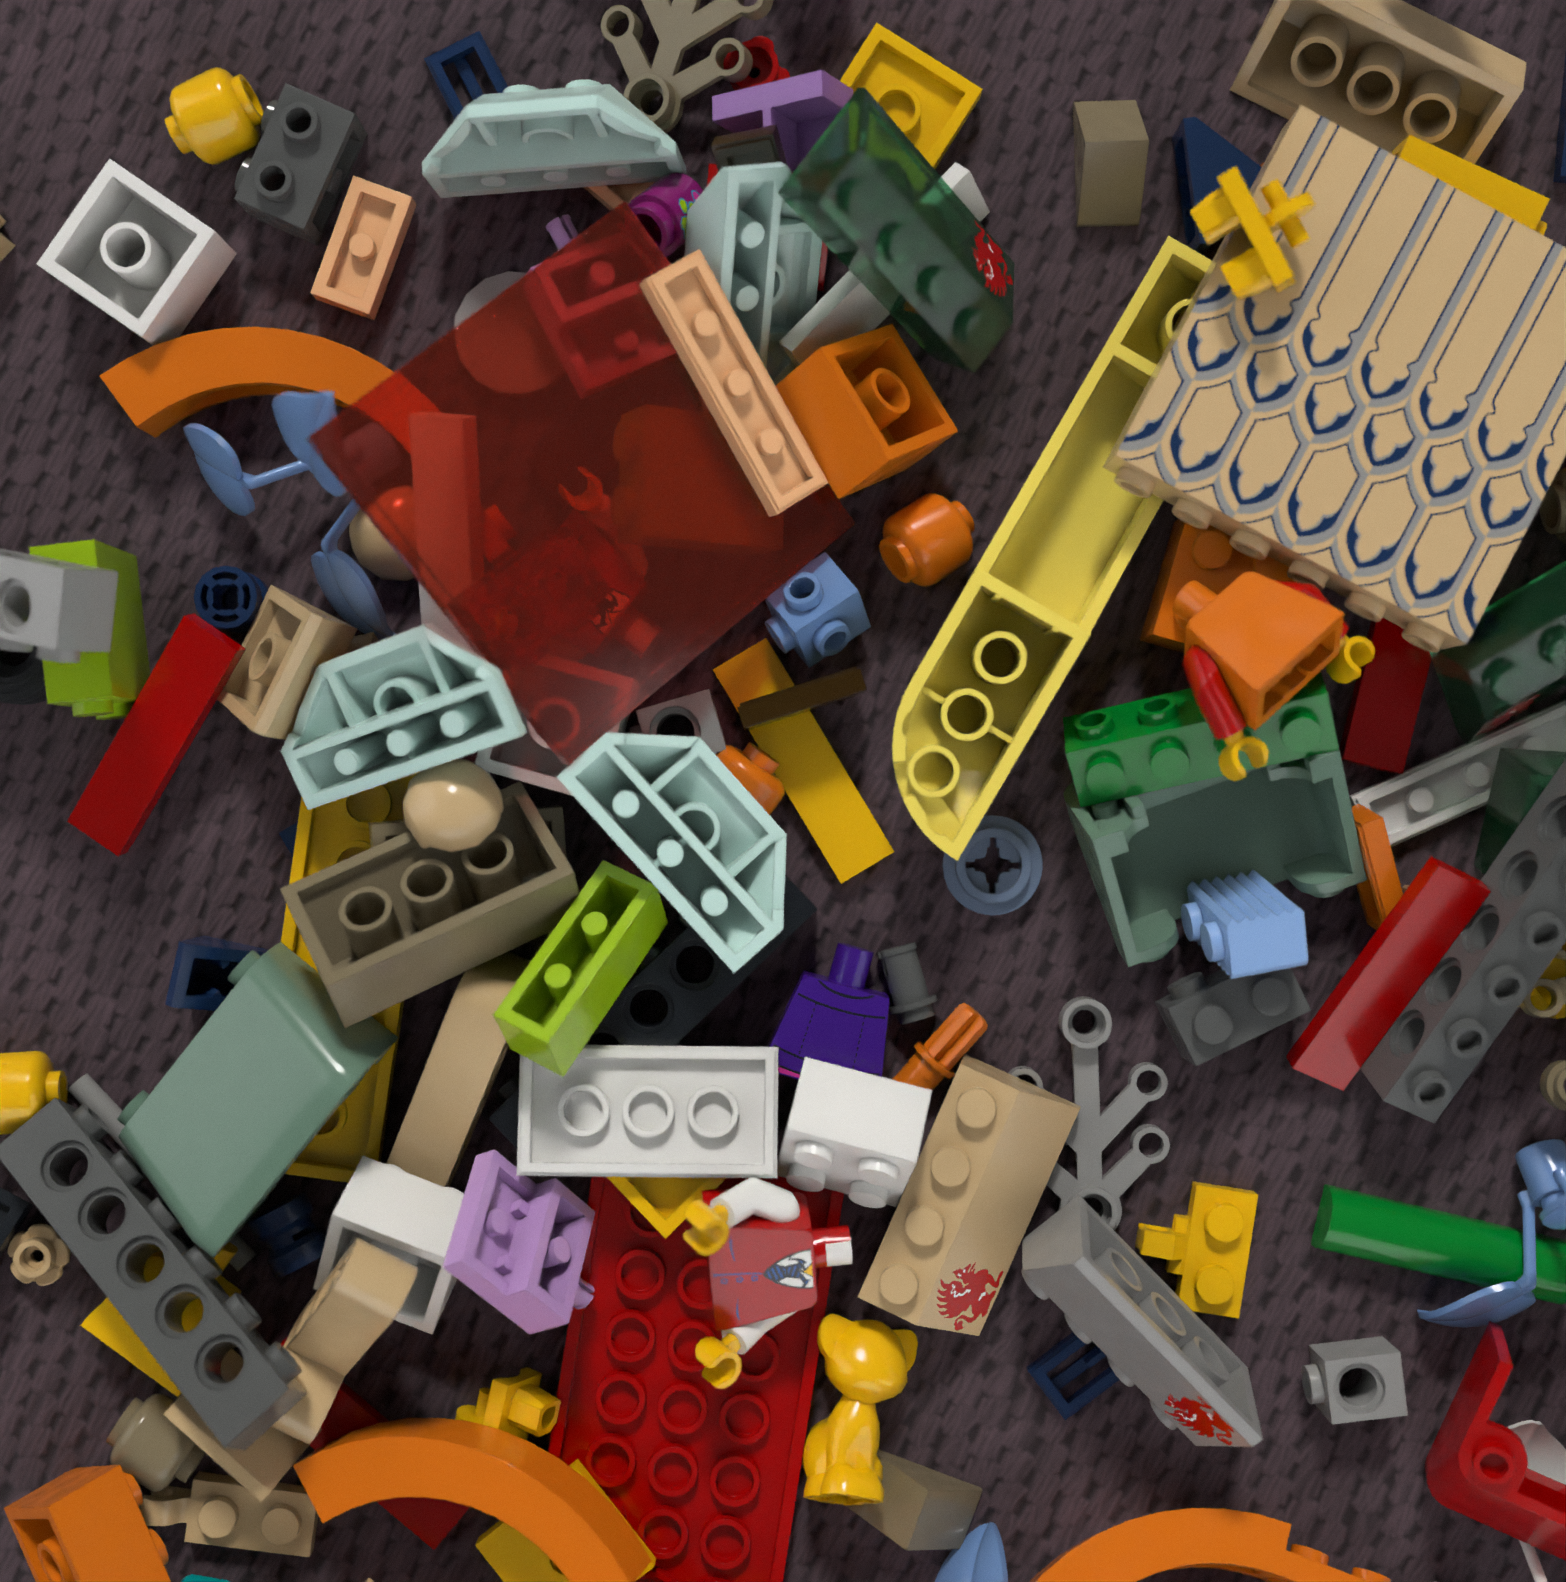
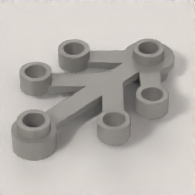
M1081 996L1068 1001L1061 1009L1058 1019L1062 1035L1072 1043L1073 1103L1080 1106L1078 1115L1066 1139V1143L1075 1151L1076 1178L1056 1162L1046 1185L1060 1197L1058 1210L1077 1195H1080L1083 1199L1089 1197L1098 1199L1101 1204L1098 1215L1115 1230L1122 1216L1120 1196L1150 1164H1156L1165 1159L1170 1150V1141L1167 1134L1156 1125L1144 1124L1137 1127L1130 1137L1131 1149L1103 1176L1102 1151L1149 1101L1158 1100L1165 1094L1168 1087V1079L1165 1072L1154 1063L1142 1062L1135 1065L1129 1072L1128 1085L1100 1114L1098 1046L1104 1043L1110 1036L1112 1018L1108 1009L1102 1003L1093 998ZM1081 1010L1091 1011L1095 1019L1092 1029L1085 1033L1076 1032L1072 1025L1074 1015ZM1018 1066L1008 1072V1074L1015 1077L1023 1074L1033 1077L1035 1086L1044 1089L1041 1077L1030 1067ZM1148 1070L1156 1072L1159 1079L1156 1089L1149 1093L1140 1092L1137 1087L1139 1075ZM1148 1133H1155L1161 1140L1159 1150L1151 1155L1141 1153L1139 1141L1142 1136Z

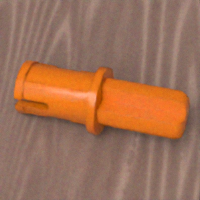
M966 1003L959 1004L925 1043L921 1041L915 1043L916 1053L891 1080L933 1091L944 1077L952 1079L955 1076L952 1068L987 1030L988 1024L986 1020L970 1005Z

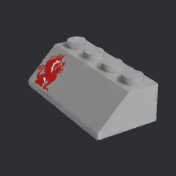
M1077 1195L1022 1239L1021 1271L1029 1288L1042 1300L1050 1298L1065 1313V1319L1069 1327L1081 1341L1086 1344L1093 1341L1103 1351L1115 1375L1128 1387L1136 1385L1150 1399L1153 1411L1167 1428L1175 1430L1178 1427L1195 1446L1253 1447L1263 1440L1248 1367L1080 1195Z

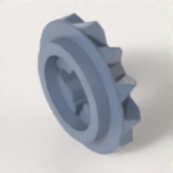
M990 815L982 818L958 861L944 852L942 869L948 890L964 907L979 914L1002 915L1020 908L1033 896L1041 880L1043 861L1037 841L1023 825L1007 817ZM994 837V847H997L998 857L1008 859L1010 863H1019V867L999 872L997 882L994 883L993 893H989V883H986L985 873L975 871V868L966 867V862H975V859L985 858L987 848L990 847V838Z

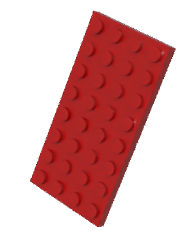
M592 1176L587 1205L595 1211V1216L580 1277L591 1284L595 1292L590 1293L593 1295V1299L586 1307L582 1309L572 1308L557 1398L561 1401L557 1422L551 1430L548 1452L568 1466L576 1459H579L656 1557L655 1567L636 1582H783L819 1356L817 1335L819 1325L825 1317L833 1266L815 1268L818 1301L811 1308L797 1311L768 1330L745 1354H738L742 1364L739 1376L730 1386L718 1389L702 1377V1371L706 1366L696 1359L695 1354L696 1345L701 1339L713 1336L721 1341L723 1338L722 1330L716 1331L708 1255L699 1254L683 1239L685 1231L694 1228V1226L685 1219L665 1239L607 1177ZM777 1176V1178H758L790 1192H800L805 1195L812 1229L839 1226L844 1193L826 1188L818 1192L804 1191L791 1186L786 1181V1178ZM726 1178L716 1190H729L748 1178Z

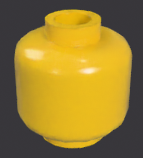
M215 67L172 89L169 102L173 115L165 118V124L171 138L183 154L193 151L203 162L217 165L255 147L259 143L261 136L260 125L264 110L253 88L242 74L233 77L227 70Z
M42 1051L0 1053V1135L14 1133L55 1097L67 1103L68 1083L66 1074L63 1070L55 1071L53 1063L46 1053Z

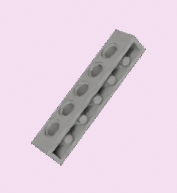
M0 548V649L32 652L33 646H37V658L65 663H79L81 651L110 652L118 571Z

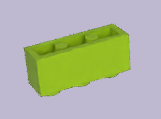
M605 860L600 863L493 1014L511 1050L562 1077L565 1076L668 924L659 891L654 884Z

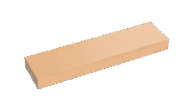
M696 250L639 283L640 288L768 516L778 515L828 484L824 473L701 250Z

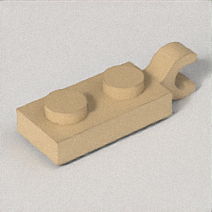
M198 1472L193 1479L192 1489L168 1486L161 1491H151V1495L143 1496V1504L140 1511L146 1525L169 1526L177 1523H187L184 1542L301 1557H310L314 1550L318 1514L305 1488L300 1485L277 1483L266 1498L260 1502L232 1476Z

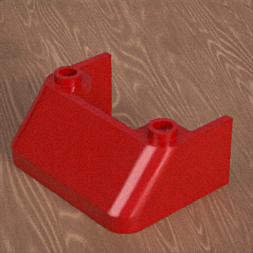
M1489 1321L1425 1461L1427 1485L1432 1496L1443 1506L1566 1561V1485L1528 1469L1527 1453L1519 1436L1511 1429L1489 1420L1513 1368L1502 1326Z

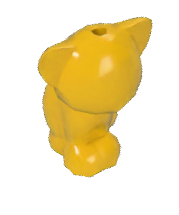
M830 1313L822 1319L819 1325L817 1343L820 1352L825 1357V1373L830 1382L843 1396L836 1404L830 1416L819 1421L811 1428L805 1440L802 1459L807 1481L803 1497L818 1502L845 1506L883 1503V1466L877 1456L880 1441V1424L875 1403L893 1398L903 1391L907 1383V1372L911 1369L916 1359L917 1336L912 1330L908 1329L892 1330L881 1321L868 1319L850 1321L838 1314Z

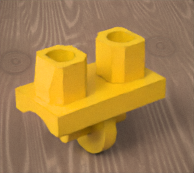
M1236 166L1218 176L1221 187L1210 193L1190 212L1208 245L1218 241L1241 226L1248 236L1253 248L1220 266L1237 300L1261 293L1273 285L1277 293L1295 284V276L1272 233L1281 229L1292 250L1311 239L1300 220V217L1316 205L1310 192H1305L1289 199L1280 180H1273L1260 189L1271 210L1262 216Z
M525 1367L520 1370L518 1376L510 1378L498 1377L492 1380L491 1388H481L476 1406L470 1404L457 1408L455 1420L470 1421L493 1427L527 1440L529 1433L540 1437L551 1432L557 1422L561 1401L539 1387L542 1373Z

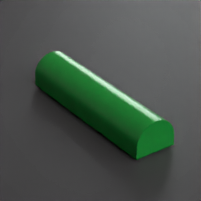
M1324 1184L1311 1245L1314 1248L1485 1288L1502 1282H1516L1523 1274V1230ZM1535 1233L1537 1285L1531 1292H1533L1537 1300L1563 1305L1566 1303V1240Z

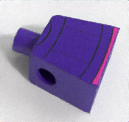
M838 942L828 977L803 970L767 1046L778 1047V1074L799 1079L804 1059L808 1057L882 1077L889 996L887 993L865 987L874 952Z

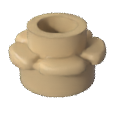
M34 1224L28 1228L27 1232H18L11 1239L7 1253L12 1258L10 1270L19 1281L25 1284H29L32 1281L36 1282L39 1286L54 1283L62 1276V1268L70 1260L69 1247L54 1228L47 1224ZM35 1250L43 1253L41 1261L34 1259L33 1253Z

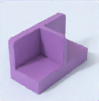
M824 70L712 96V121L733 133L777 125L787 165L791 172L819 174L851 167L854 164L853 89Z

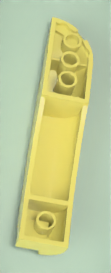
M1170 236L1167 237L1062 417L901 699L893 729L892 754L896 781L902 799L909 813L925 835L943 852L957 861L1086 644L1107 601L1164 501L1153 494L1149 498H1142L1125 491L1114 482L1116 474L1103 468L1212 262V260Z

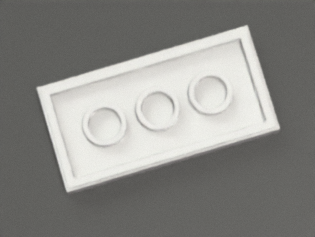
M585 1045L564 1077L520 1054L517 1176L777 1178L778 1047Z

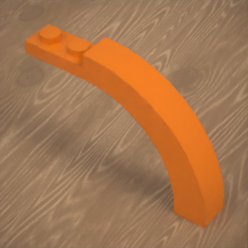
M235 327L191 333L145 349L126 358L100 375V378L136 427L155 438L184 418L207 407L226 401L251 396L279 395L287 391L298 393L332 391L336 406L350 410L379 425L399 442L410 456L408 415L419 412L441 414L409 382L382 363L351 347L329 339L288 329ZM495 504L485 511L480 505L482 554L493 567L499 569L517 555L507 542L516 533Z
M405 1418L376 1423L344 1434L322 1445L293 1464L322 1523L352 1508L374 1501L398 1497H427L448 1500L473 1507L513 1527L537 1545L559 1567L570 1582H635L652 1561L634 1531L614 1506L587 1479L562 1460L537 1445L503 1430L482 1424L447 1418Z
M1187 1508L1161 1511L1131 1519L1086 1538L1056 1557L1029 1582H1137L1159 1572L1184 1568H1214L1238 1572L1267 1582H1391V1579L1379 1573L1358 1567H1353L1351 1574L1328 1566L1330 1557L1327 1554L1307 1546L1291 1544L1290 1551L1286 1550L1292 1525L1290 1523L1256 1513L1231 1509Z

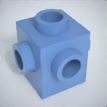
M826 552L817 556L798 570L784 575L775 585L762 593L772 616L765 621L766 628L771 637L785 654L794 649L809 668L826 656L840 652L849 641L871 627L859 590Z

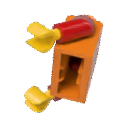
M1254 571L1245 572L1218 595L1198 581L1193 580L1180 590L1172 607L1173 613L1188 622L1185 627L1183 668L1196 703L1213 736L1217 740L1224 739L1227 745L1219 755V767L1223 775L1232 781L1246 778L1245 768L1238 759L1239 750L1244 751L1248 755L1250 763L1255 769L1264 766L1268 760L1269 751L1263 741L1255 737H1245L1242 729L1246 725L1256 731L1323 668L1326 667L1327 673L1333 680L1341 684H1347L1361 676L1362 671L1360 667L1371 662L1375 655V647L1369 639L1362 636H1355L1349 639L1346 635L1349 626L1343 620L1344 613L1333 607L1316 586L1308 583L1272 580Z

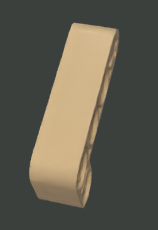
M508 951L464 973L451 1000L387 1164L396 1165L406 1173L442 1187H450L509 1047L493 1014L531 960Z
M359 1238L355 1239L304 1307L283 1345L302 1370L295 1379L307 1394L271 1427L304 1443L310 1444L313 1441L332 1406L346 1374L396 1317L413 1285L418 1267Z

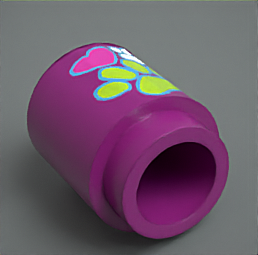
M668 173L631 200L626 207L622 221L623 236L629 247L641 256L652 258L666 257L682 246L686 239L687 211L703 192L701 186L685 174Z

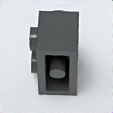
M285 83L278 101L272 100L264 111L260 127L262 137L253 157H247L238 170L235 180V190L237 193L234 199L250 217L318 246L368 133L355 113Z
M1291 968L1230 979V976L1226 975L1225 970L1222 971V969L1204 977L1202 972H1196L1170 984L1167 987L1170 994L1154 1001L1181 1057L1195 1066L1311 1011Z

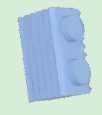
M1252 869L1248 876L1240 872L1236 878L1228 874L1224 880L1216 876L1211 883L1204 878L1200 885L1194 881H1191L1188 885L1189 903L1182 904L1181 919L1186 937L1189 941H1197L1198 946L1201 945L1209 962H1217L1218 966H1221L1222 971L1225 970L1226 975L1230 976V979L1307 965L1309 959L1304 911L1255 870Z

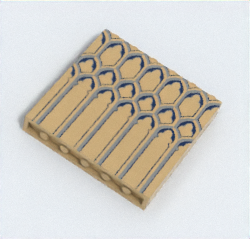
M1300 105L1282 128L1249 190L1262 216L1271 210L1260 189L1273 180H1280L1289 199L1305 192H1310L1316 205L1300 217L1311 238L1308 242L1292 250L1281 229L1272 233L1295 276L1296 283L1277 293L1273 285L1261 293L1237 300L1220 266L1253 248L1242 226L1226 235L1103 468L1116 474L1114 482L1125 491L1142 498H1149L1153 494L1174 505L1172 513L1183 522L1200 529H1207L1211 525L1232 536L1229 543L1239 552L1259 560H1265L1266 556H1269L1290 567L1287 575L1295 582L1312 584L1320 591L1327 587L1347 598L1344 605L1351 612L1376 622L1381 621L1383 617L1404 629L1402 637L1416 647L1430 652H1439L1440 649L1444 650L1465 645L1470 640L1566 456V248Z

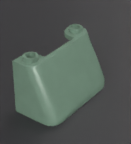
M1340 750L1247 770L1246 778L1239 781H1232L1225 776H1220L1085 807H1080L1074 782L1067 786L1063 793L1072 826L1114 941L1128 967L1142 962L1148 963L1160 960L1177 944L1179 934L1175 920L1181 918L1182 904L1189 903L1187 887L1191 881L1200 885L1204 878L1211 883L1216 876L1222 880L1228 874L1236 878L1240 872L1248 876L1253 869L1272 885L1288 879L1299 891L1317 898L1335 896L1345 888L1367 881Z
M281 942L270 948L262 956L252 950L239 962L227 979L235 985L228 996L150 1095L142 1090L117 1118L125 1126L118 1136L125 1148L190 1239L212 1258L256 1214L277 1186V1182L338 1107L352 1094L369 1069L383 1058L398 1039L395 1034L372 1016L345 1028L319 973Z

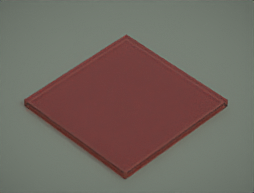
M626 201L587 228L306 439L471 649L488 663L500 669L514 703L563 764H570L606 732L618 724L855 524L828 484L778 515L768 516L639 286V283L671 264Z

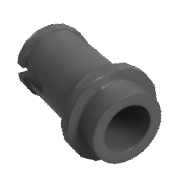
M916 942L877 952L893 1006L889 1007V1014H896L899 1025L912 1023L935 1015L932 1003L937 1001L936 995H929L916 951Z

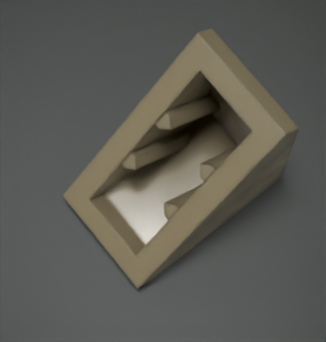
M1136 100L1074 102L1073 125L1077 227L1139 225L1149 138Z
M878 1449L877 1456L883 1466V1503L846 1507L906 1551L960 1549L982 1494V1488Z

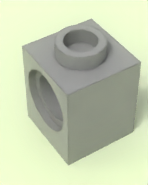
M709 689L638 709L636 713L640 725L629 727L632 734L660 735L661 726L668 718L684 716L690 719L694 726V737H700L714 754L726 750V741Z
M1383 1336L1309 1345L1311 1364L1303 1365L1301 1369L1304 1393L1308 1403L1316 1404L1319 1411L1332 1425L1408 1416L1401 1352ZM1361 1368L1362 1376L1359 1383L1350 1390L1340 1391L1339 1382L1341 1377L1348 1370Z

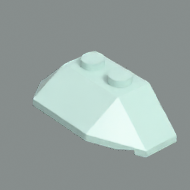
M586 79L571 81L565 88L539 90L530 85H512L505 88L503 93L483 94L466 105L422 161V175L440 198L656 182L668 173H682L686 175V165L673 139L610 84L602 85L597 81Z
M782 162L722 167L687 211L684 257L698 249L701 250L776 386L795 367L779 341L816 304L825 217L807 192L796 181L794 174L788 166ZM695 386L702 412L711 414Z
M427 622L319 664L299 708L293 731L288 734L281 753L307 809L310 810L521 737L527 731L500 669L432 622Z
M606 732L557 776L559 781L733 973L740 969L783 930L787 834L700 737Z

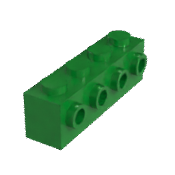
M1321 672L1311 679L1256 731L1247 725L1242 729L1245 737L1258 738L1267 746L1269 756L1267 763L1262 767L1339 750L1328 692ZM1191 688L1063 717L1065 753L1080 807L1224 776L1219 767V755L1227 745L1224 739L1217 740L1213 736L1196 703ZM1239 750L1238 759L1245 768V771L1255 769L1250 763L1248 755L1244 751Z

